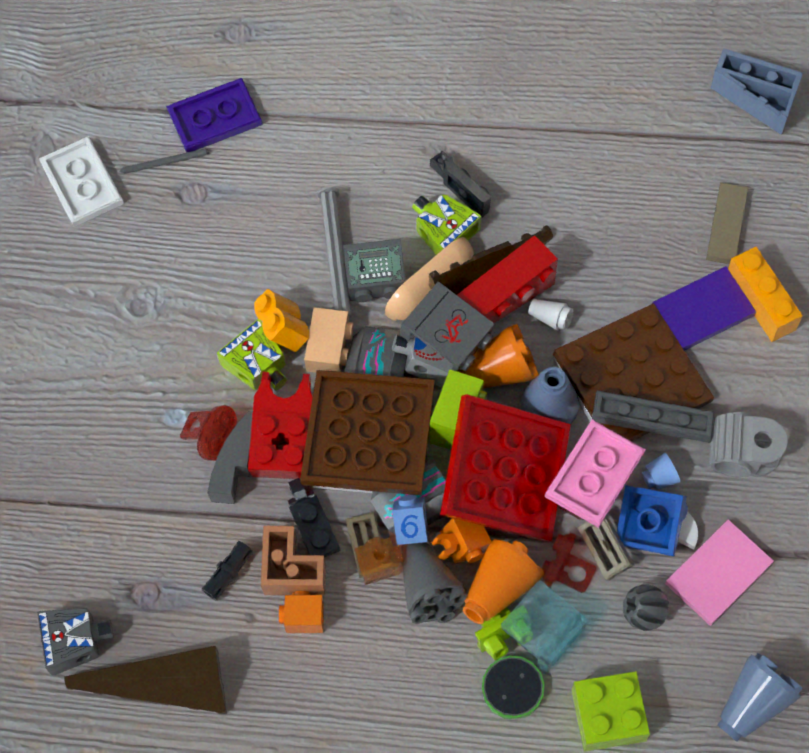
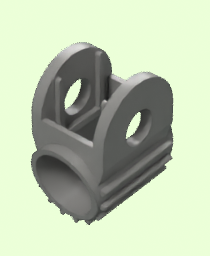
M731 412L717 415L714 418L712 439L710 441L709 466H711V469L731 477H761L768 475L775 470L780 458L787 449V434L778 422L770 418L753 416L746 412Z

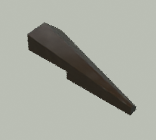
M548 225L534 234L544 245L553 238L552 231ZM529 233L521 236L522 241L513 245L506 241L474 254L470 260L461 265L458 262L452 263L450 270L439 274L436 270L429 273V287L432 289L437 282H440L457 295L534 235L531 236Z
M216 646L64 676L65 685L68 690L75 689L99 695L119 696L123 699L227 714L219 652Z

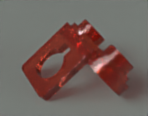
M227 405L216 406L211 411L190 412L179 437L183 440L198 439L197 451L201 458L206 461H216L226 439L237 424L236 413ZM198 419V421L200 422L199 427H195V429L190 432L192 424Z
M570 532L564 536L559 533L552 547V550L557 552V558L551 562L545 560L542 566L544 571L542 582H544L545 587L552 589L555 582L558 581L580 593H585L596 572V566L570 554L578 535ZM565 566L570 568L573 566L582 567L586 577L581 582H574L569 578L568 572L564 571Z

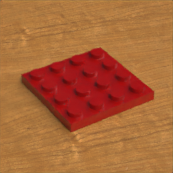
M468 394L462 395L440 515L544 542H551L558 504L546 498L545 493L565 463L571 424Z

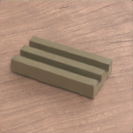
M375 512L345 519L359 578H363L368 574L375 575L380 571H389ZM369 520L381 564L377 565L374 562L365 526V521ZM359 523L369 563L368 567H363L353 524Z
M606 515L601 525L622 563L616 557L601 527L598 528L586 521L577 528L605 580H611L615 575L624 572L626 568L634 566V563ZM590 527L593 528L603 550L606 552L614 568H609L593 536L589 531Z

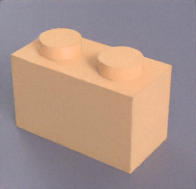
M313 308L309 339L304 358L307 372L316 373L317 370L341 372L342 366H346L349 349L345 348L347 339H352L354 323L349 322L348 311Z

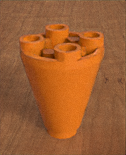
M518 324L507 327L496 335L485 350L478 349L473 355L476 359L466 372L462 369L460 373L484 380L483 389L527 382L539 375L529 347L525 345L524 337Z
M494 539L486 549L463 607L464 614L471 621L483 624L484 621L490 620L531 590L544 575L542 568L535 564L527 555L528 549L521 542L513 541L511 544Z

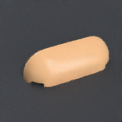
M464 237L456 239L405 281L388 301L385 315L394 321L396 319L405 320L431 290L429 287V273L436 270L439 274L450 270L452 263L458 262L461 265L473 257L474 250L470 242Z

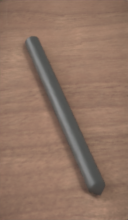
M205 148L122 167L119 172L127 174L207 155L209 150Z

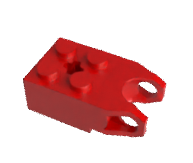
M270 372L262 373L261 384L254 395L248 463V470L252 477L301 478L313 398L310 374L303 373L302 381L294 395L282 398L273 393ZM286 441L288 445H284L283 450H278L276 445L279 442Z

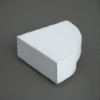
M687 512L685 519L682 521L678 542L694 550L698 540V528L694 518Z

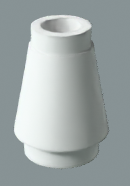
M533 299L529 306L528 314L559 331L560 329H568L574 311L573 308L568 307L567 303Z

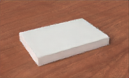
M89 136L39 158L73 227L124 204Z

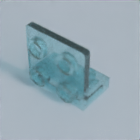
M538 581L501 623V629L538 659L536 667L544 674H547L583 632L588 619L545 583Z

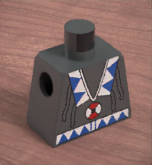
M88 609L37 612L45 668L52 676L98 658L97 641L114 638L111 620L94 623L93 616Z

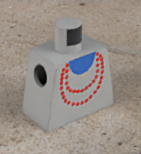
M396 334L392 351L407 355L406 372L421 379L435 380V385L443 388L449 369L452 370L453 364L415 335L408 342L402 336Z

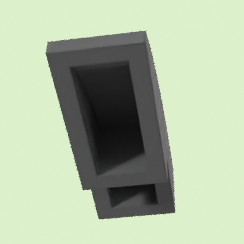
M248 411L237 423L216 459L207 492L210 501L213 503L235 504L238 476L250 477L251 475L248 470L253 411Z

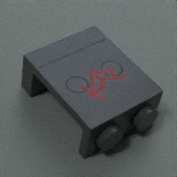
M437 282L403 321L399 335L408 342L415 335L452 363V370L460 372L462 369L466 372L475 361L476 357L473 355L479 348L485 350L494 336L491 335L494 323L440 282Z

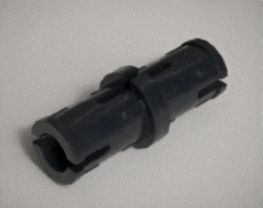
M238 541L223 562L219 561L216 565L217 570L201 590L211 599L217 601L230 582L238 578V572L254 553L253 550L243 542Z

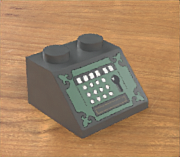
M401 239L343 245L350 301L368 302L373 298L382 297L390 299L395 291L405 282Z

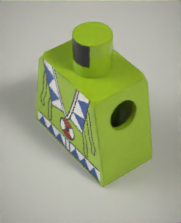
M441 195L433 203L424 196H420L412 206V209L419 214L416 219V230L435 255L456 239L464 237L469 241L481 230V216L448 195Z
M257 319L217 352L220 365L254 390L260 386L263 372H270L271 387L275 391L282 388L287 382V378L280 372L286 365L284 355L278 345L265 336L260 319Z

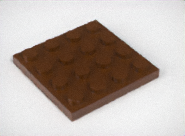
M654 303L565 344L553 352V356L567 375L591 417L597 390L696 409L711 403L714 399L711 391ZM599 423L630 441L650 433Z
M317 370L300 478L301 485L422 496L435 380Z

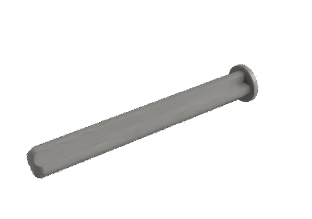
M324 187L318 190L317 196L322 200L335 310L348 311L350 319L351 311L336 199L340 193L336 187Z

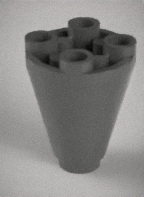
M427 542L402 545L401 561L406 604L412 623L420 624L435 620L439 623H445L452 620L455 616L454 611L465 602L468 593L464 585L444 561L439 559L438 554Z

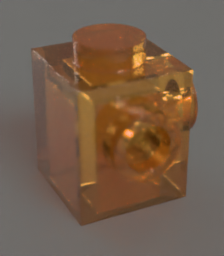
M375 537L366 541L365 545L355 548L356 559L365 585L400 574L399 564L404 563L399 546L393 547L390 537L385 539Z

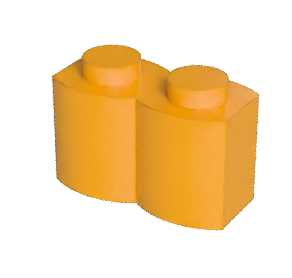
M266 289L254 302L256 316L263 321V332L269 340L297 352L309 339L308 326L301 320L300 309L294 301L270 289Z

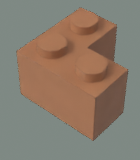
M263 526L261 588L264 595H292L295 591H308L311 595L325 596L326 563L324 556L296 555L297 535L294 526Z

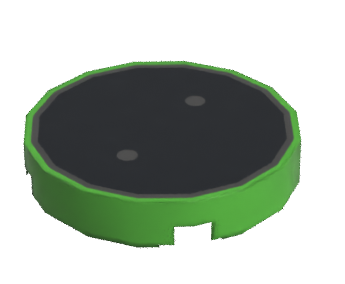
M507 656L500 658L488 667L483 676L482 693L484 701L493 713L504 719L528 717L538 708L543 699L544 681L542 674L534 663L523 657Z

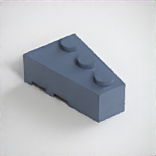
M723 48L714 72L711 89L782 135L803 73Z

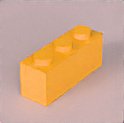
M751 248L731 258L728 270L756 310L755 318L770 341L773 342L796 331L803 315L758 248Z

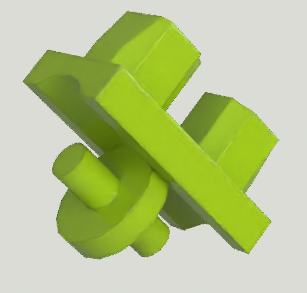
M524 606L511 613L506 607L490 620L484 621L481 624L482 629L475 632L478 641L477 646L482 653L486 651L494 660H498L508 653V647L504 640L513 636L519 646L533 640L528 612Z

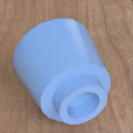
M665 452L645 465L646 471L641 473L649 489L655 487L656 490L680 483L679 475Z

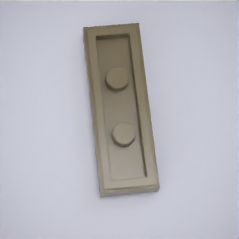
M720 182L706 260L730 264L731 258L737 255L748 187Z

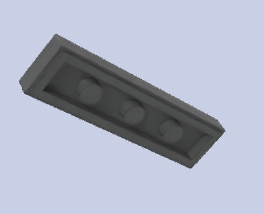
M597 390L592 420L603 424L710 443L715 412Z

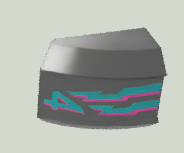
M365 326L353 336L345 372L405 377L407 355L392 351L396 334L399 335L400 331Z
M427 453L422 496H415L417 498L424 497L428 525L445 517L440 515L446 480L433 458ZM372 491V504L388 531L395 534L392 513L393 503L400 497L409 494Z

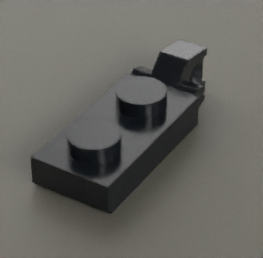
M444 151L430 159V167L443 178V184L462 202L482 218L489 213L491 196L485 187L479 186L473 181L469 173L463 168L460 169L453 162V158Z
M300 478L288 482L294 497L288 500L289 509L309 555H320L325 558L341 551L317 495L315 496L313 490L305 492Z

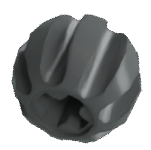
M641 584L635 586L627 592L626 598L623 601V615L632 627L639 630L651 631L652 629H657L664 624L669 614L668 598L661 589L653 585Z

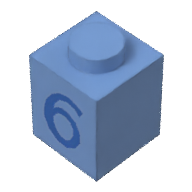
M405 495L395 500L392 513L397 545L428 542L429 528L424 497L417 498L415 495Z

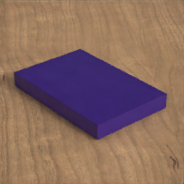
M242 78L166 106L186 153L196 151L263 125L262 119Z
M726 266L652 302L684 351L756 314V310Z

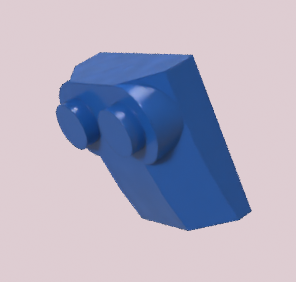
M625 485L617 534L624 547L675 556L682 521L688 512L687 496Z

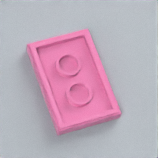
M591 420L545 493V497L599 528L643 457L646 449Z
M727 520L666 580L665 584L711 626L773 564L774 560L730 520Z

